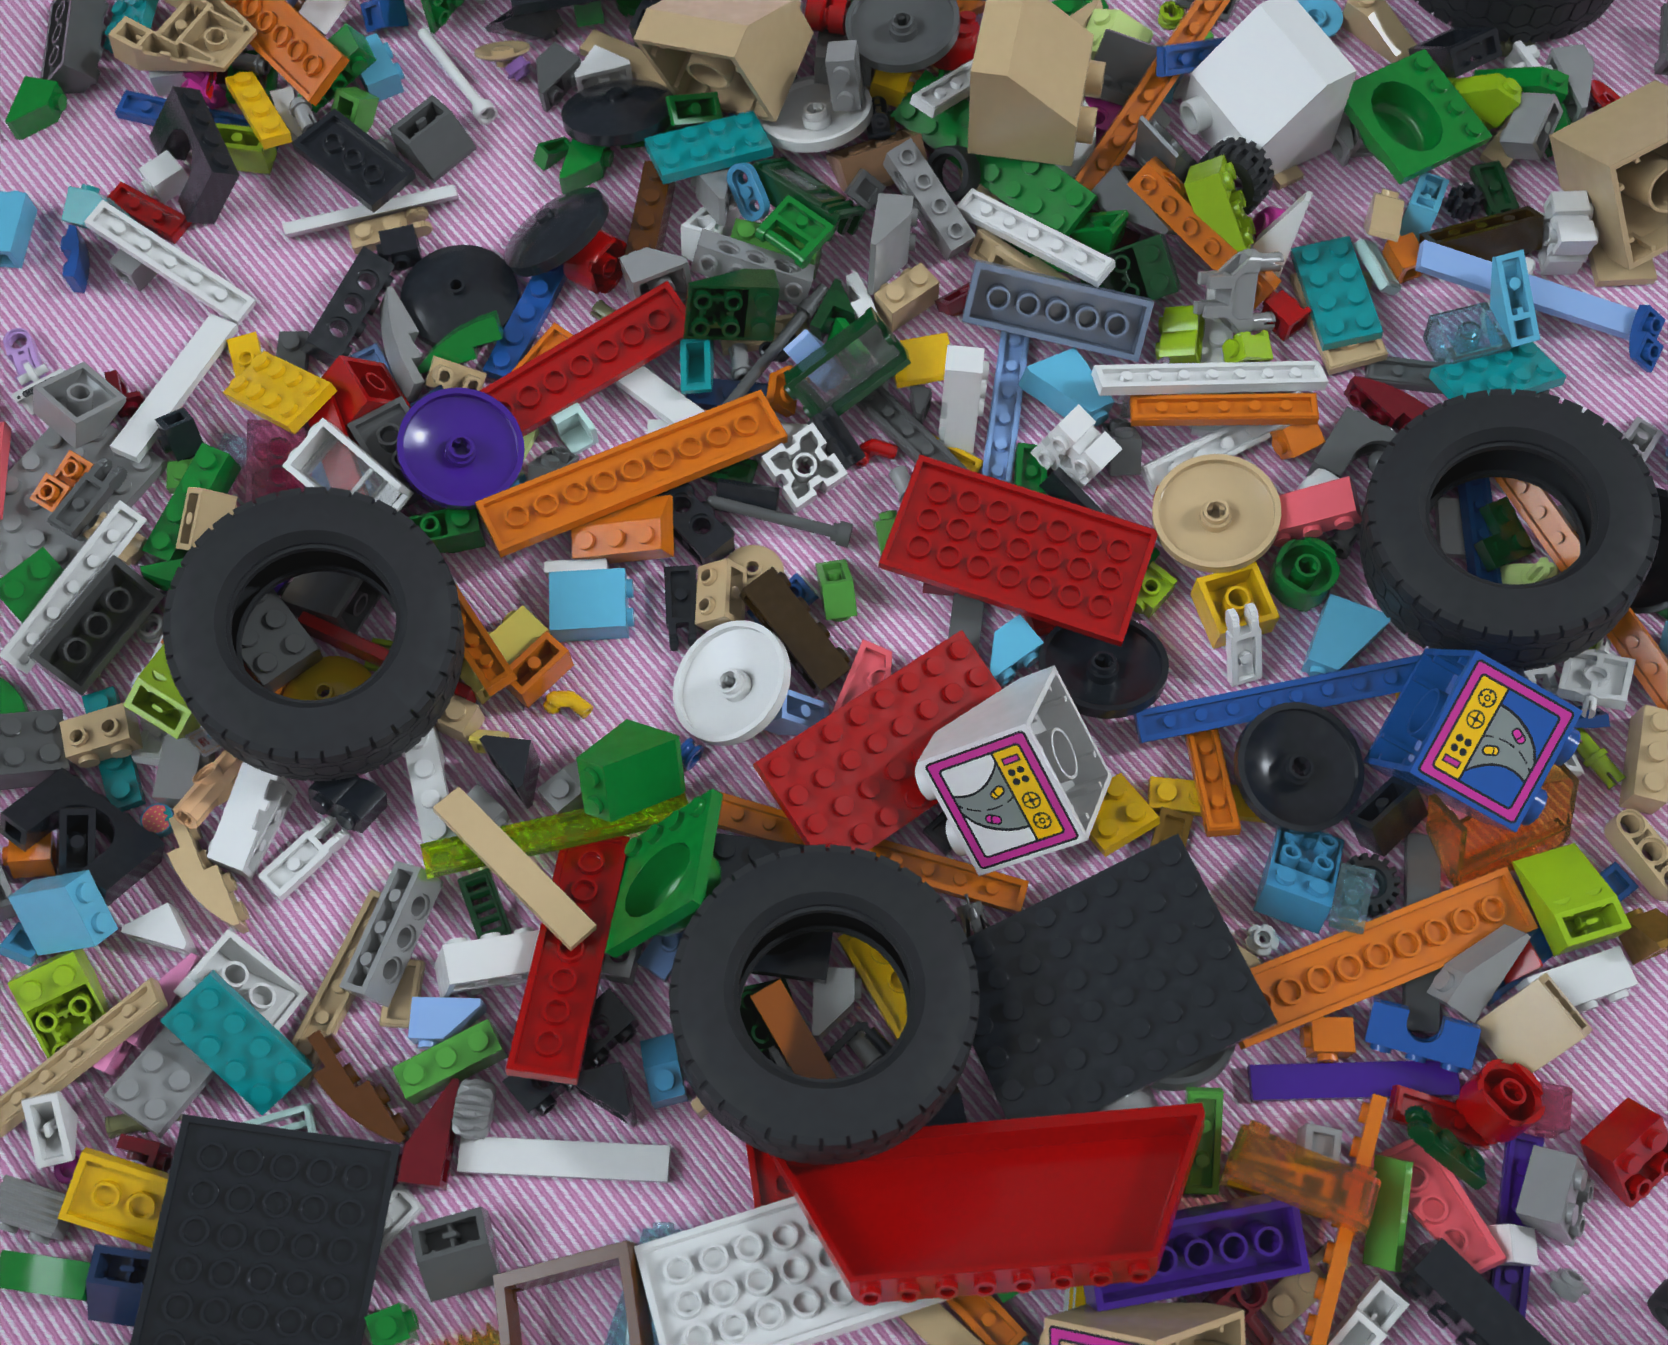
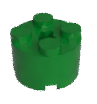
M1314 537L1288 541L1280 549L1269 571V591L1282 604L1298 609L1301 612H1307L1319 606L1328 597L1340 574V566L1338 567L1335 551L1327 543Z

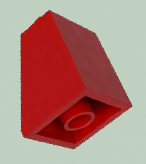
M339 355L321 377L331 382L337 390L334 394L348 436L356 444L357 442L347 426L348 423L400 396L404 398L409 408H411L384 363Z

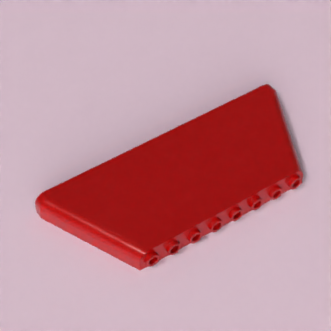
M1203 1103L924 1126L917 1133L894 1148L876 1156L850 1163L815 1165L773 1157L775 1165L850 1294L863 1305L873 1306L883 1302L895 1301L910 1303L919 1299H952L956 1296L968 1295L990 1296L994 1293L1004 1292L1028 1293L1032 1290L1053 1288L1066 1290L1071 1287L1089 1285L1103 1287L1113 1283L1125 1282L1141 1284L1149 1281L1158 1271L1205 1127V1111Z

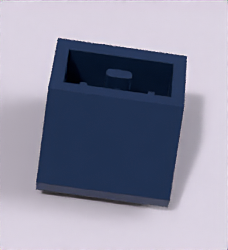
M95 1244L86 1279L88 1320L134 1327L151 1255L150 1251Z

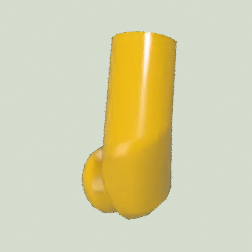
M552 691L546 695L547 700L543 703L544 709L551 714L558 713L561 707H569L583 719L588 717L593 710V705L574 691Z

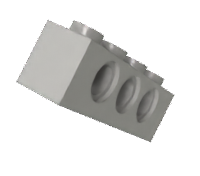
M912 138L887 152L883 162L884 168L902 195L914 196L913 208H918V219L945 260L948 261L970 247L976 235Z
M702 228L690 271L713 277L741 269L775 270L780 287L779 299L799 305L808 296L813 282L815 265L809 263L805 269H801L795 265V260L789 256Z
M399 861L395 862L339 985L340 988L364 1000L389 1007L444 883L442 880L421 867Z

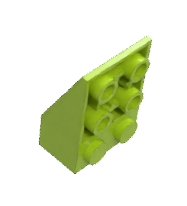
M1223 154L1190 166L1184 187L1193 212L1237 252L1249 249L1254 243L1253 235L1256 234L1252 218H1246L1243 210L1246 207L1242 190H1236L1233 180H1236L1237 177L1232 162L1227 163Z
M163 644L137 677L123 706L175 739L185 738V735L199 729L201 725L175 686L167 664Z
M1575 843L1512 862L1554 957L1617 938L1632 928L1617 895Z
M83 949L61 952L15 974L7 982L47 1059L110 1010L97 975Z

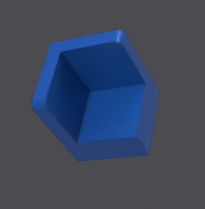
M371 0L360 4L367 33L409 25L404 0Z

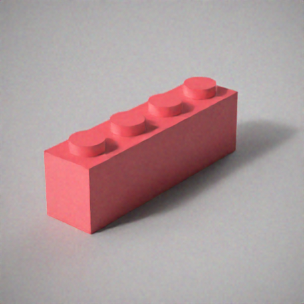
M1350 476L1279 495L1281 520L1277 536L1271 546L1281 547L1293 539L1296 540L1304 537L1316 538L1321 536L1323 532L1334 529L1347 530L1355 524L1361 523L1362 515L1357 490Z

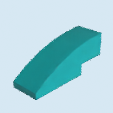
M680 340L681 394L712 392L714 340Z

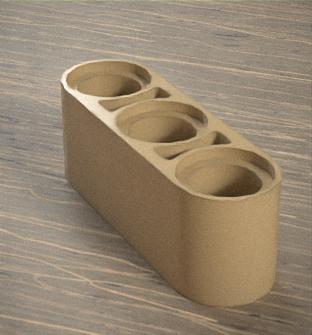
M1625 809L1606 823L1604 835L1647 891L1659 901H1668V885L1664 880V877L1668 878V846L1640 812L1634 809ZM1620 823L1625 824L1629 828L1630 833L1625 832ZM1642 850L1650 854L1652 861L1644 857Z

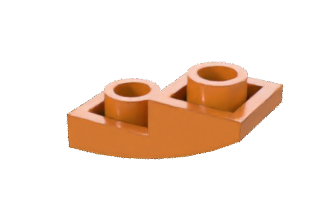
M69 450L53 475L45 473L29 499L48 511L53 512L84 473H88L94 464Z

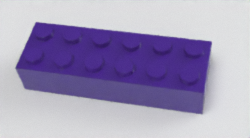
M1279 1191L1177 1210L1157 1273L1149 1281L1141 1284L1125 1282L1113 1283L1103 1287L1083 1286L1086 1303L1097 1312L1308 1273L1310 1268L1298 1197Z

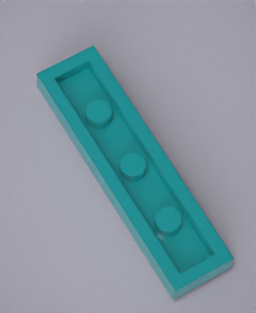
M114 686L82 696L86 714L121 703L118 690ZM131 755L100 761L99 769L106 797L111 804L122 812L146 804L137 765L134 763Z

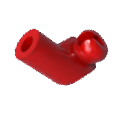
M870 439L859 444L866 457L855 465L864 467L869 463V458L876 455L894 460L898 446L878 439Z

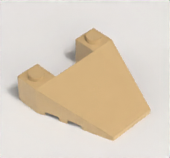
M165 0L166 3L177 9L156 32L124 16L108 34L114 57L139 71L225 72L257 35V30L234 7L231 8L224 0Z

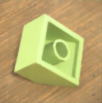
M1094 9L1085 28L1094 35L1091 60H1094L1106 29L1147 43H1151L1154 36L1150 29L1120 9Z

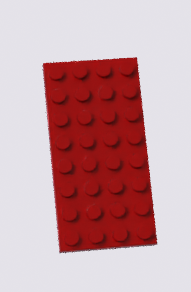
M919 454L879 560L878 568L1121 647L1158 534L1155 529Z
M960 630L756 761L752 766L805 845L825 844V847L830 848V844L850 846L851 850L860 848L868 851L939 803L937 799H926L918 787L915 767L919 758L936 731L993 696L1002 688L967 636Z

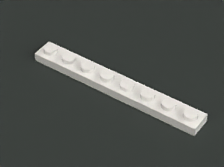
M1319 361L1094 365L1091 373L1099 396L1325 390L1329 382Z

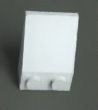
M229 928L173 991L180 998H183L204 977L214 970L278 1031L309 993Z

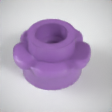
M523 56L513 60L505 67L506 72L509 74L507 78L509 80L515 78L517 82L525 78L531 72L528 69L531 64L530 61H526Z

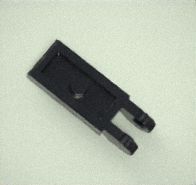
M696 565L664 567L667 629H669L670 651H678L679 637L677 636V628L689 627L688 645L690 647L697 640V627L699 626L695 625Z

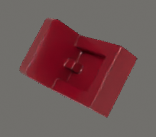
M117 370L105 372L106 381L126 397V403L117 414L120 418L132 417L144 402V396L140 391L128 393L127 384Z

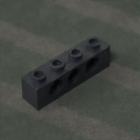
M363 246L301 350L329 367L339 355L349 356L353 349L348 345L352 337L358 340L367 326L362 320L366 314L371 316L374 314L381 302L376 298L380 290L385 292L394 280L390 273L395 265ZM363 281L368 283L371 287V290L363 289L359 285V282ZM344 305L354 306L358 313L352 314L348 312ZM330 329H339L344 337L334 336Z
M689 483L653 496L671 495L673 497L674 538L700 566L722 560L735 550V533L726 522L720 523L716 519L712 507L706 501L700 502L695 497V491ZM680 508H688V509H689V510H688L687 512H685V513H678V512H676V511H677L678 509H680ZM702 528L709 530L705 534L696 533L697 530Z
M610 988L596 999L581 1071L588 1070L592 1066L594 1068L600 1067L609 1059L611 1055L609 1053L610 1050L618 1043L621 1045L626 1044L637 1033L635 1030L639 1026L637 1019ZM603 1024L609 1027V1032L605 1038L600 1040L592 1038V1031L596 1026ZM508 1076L502 1081L533 1118L538 1114L544 1116L550 1112L557 1104L555 1099L565 1090L567 1092L574 1090L571 1084L553 1082L548 1087H541L537 1079Z

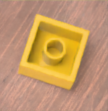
M1256 561L1235 571L1213 573L1196 578L1190 593L1213 649L1226 646V631L1228 629L1225 623V611L1234 608L1236 610L1241 627L1247 625L1244 617L1245 604H1255L1258 610L1259 627L1262 629V635L1272 632L1280 618Z

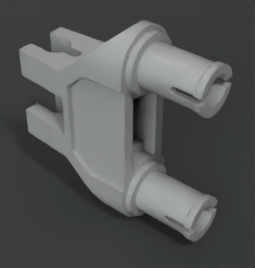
M1254 248L1244 249L1231 257L1219 270L1198 272L1197 284L1206 285L1208 289H1216L1215 300L1194 301L1193 313L1203 314V318L1206 319L1219 318L1235 334L1273 330L1275 325L1267 324V322H1276L1274 313L1271 311L1253 313L1258 273L1260 271H1281L1283 265H1275V262H1284L1282 253H1260Z

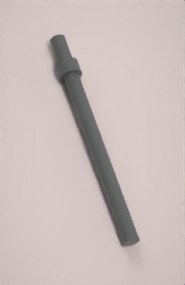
M820 283L808 299L804 298L796 308V314L723 404L747 394L805 320H810L817 312L818 304L829 290L826 285Z

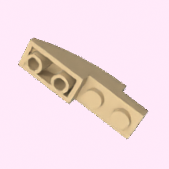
M983 228L978 229L968 256L974 260H984L1070 280L1036 256L1028 258L998 236Z
M174 817L169 818L179 848L168 852L167 855L183 884L207 910L229 927L242 934L249 932L245 921L250 918L244 903L236 899L234 891L238 890V886L231 872L225 873L218 865H214L207 858L208 851L206 849L202 850L198 841L203 838L199 827L189 829L187 826L180 824Z

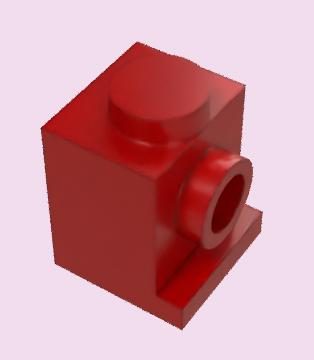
M1283 289L1278 293L1272 292L1262 303L1264 306L1262 312L1271 311L1274 313L1276 322H1267V324L1275 325L1272 331L1283 342L1306 325L1312 311L1308 306L1303 309L1294 297L1289 296Z

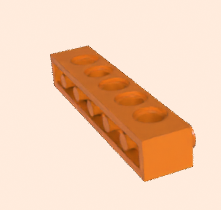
M1157 156L1149 160L1127 183L1214 271L1219 270L1231 257L1238 253L1193 212L1184 183ZM1260 271L1258 273L1254 310L1281 283V280L1272 271Z

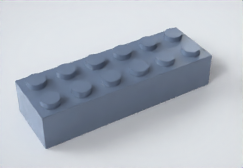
M975 259L962 314V322L1139 362L1154 301L1150 298L1102 287L1097 288L1089 284Z

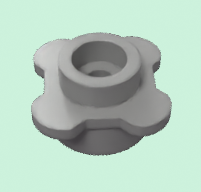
M1559 1268L1557 1272L1552 1270L1549 1273L1553 1279L1550 1283L1552 1290L1569 1302L1576 1303L1583 1294L1589 1295L1591 1292L1584 1285V1279L1571 1269Z

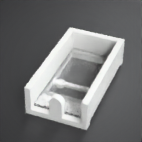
M323 417L309 429L307 437L289 453L288 460L283 464V467L306 487H326L327 491H329L330 487L350 490L352 494L355 491L374 497L375 502L380 500L396 508L397 512L401 510L414 494L339 430L338 427Z

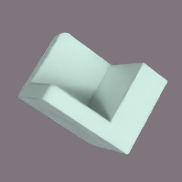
M578 402L551 417L554 431L567 449L570 450L571 454L578 455L599 442L596 427Z

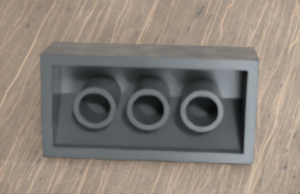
M53 0L51 2L41 79L57 81L64 94L84 93L91 84L95 85L99 80L100 69H98V62L103 54V47L100 44L106 30L103 20L109 7V3L106 0Z
M112 555L28 656L45 673L69 691L83 695L165 595L117 556Z

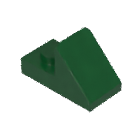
M836 278L810 323V332L821 342H823L826 335L830 334L836 318H845L849 324L855 321L854 309L841 281Z

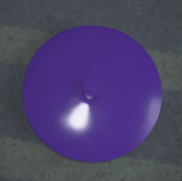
M447 388L430 393L409 409L399 428L397 458L405 479L423 498L444 508L453 510L477 509L476 501L511 488L516 482L523 465L524 439L515 417L497 399L478 390Z

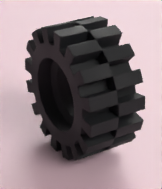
M1362 853L1359 857L1355 855L1338 872L1336 899L1342 898L1343 902L1340 905L1343 909L1347 906L1350 907L1349 913L1354 916L1357 913H1361L1360 918H1367L1369 915L1372 918L1376 917L1380 913H1384L1397 900L1396 897L1400 894L1401 888H1397L1401 883L1400 877L1395 878L1394 876L1397 872L1396 868L1392 867L1389 869L1387 864L1390 861L1386 858L1382 862L1379 861L1380 855L1373 854L1371 857H1368V853ZM1368 874L1377 880L1379 892L1376 896L1365 897L1357 891L1355 879L1358 875Z

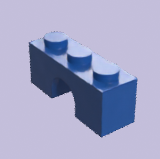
M1373 997L1364 1034V1041L1371 1043V1049L1388 1054L1391 1053V1049L1406 1053L1405 1058L1420 1063H1426L1427 1058L1441 1062V1068L1452 1072L1462 1073V1068L1472 1070L1481 1028L1478 1024L1443 1015L1439 1031L1431 1037L1420 1038L1413 1035L1407 1028V1019L1410 1011L1407 1005Z

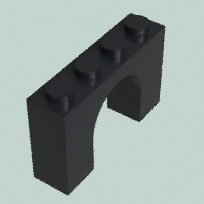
M172 86L149 138L157 156L167 150L176 160H186L192 149L190 176L178 202L187 222L215 224L239 177V173L201 91L193 88Z
M64 768L56 771L3 810L0 815V834L25 852L51 831L57 829L59 808L96 807V830L100 831L108 839L110 846L80 871H90L107 907L162 861L165 843L156 833L142 827L130 814L123 813L111 804L106 796L96 793L85 785L80 777L70 774Z

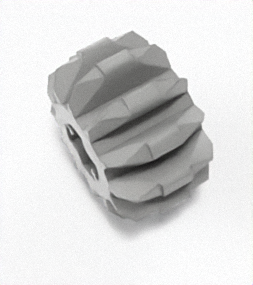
M476 1078L473 1080L464 1079L458 1088L453 1109L452 1130L454 1134L464 1137V1139H485L491 1128L495 1109L496 1088L493 1083Z

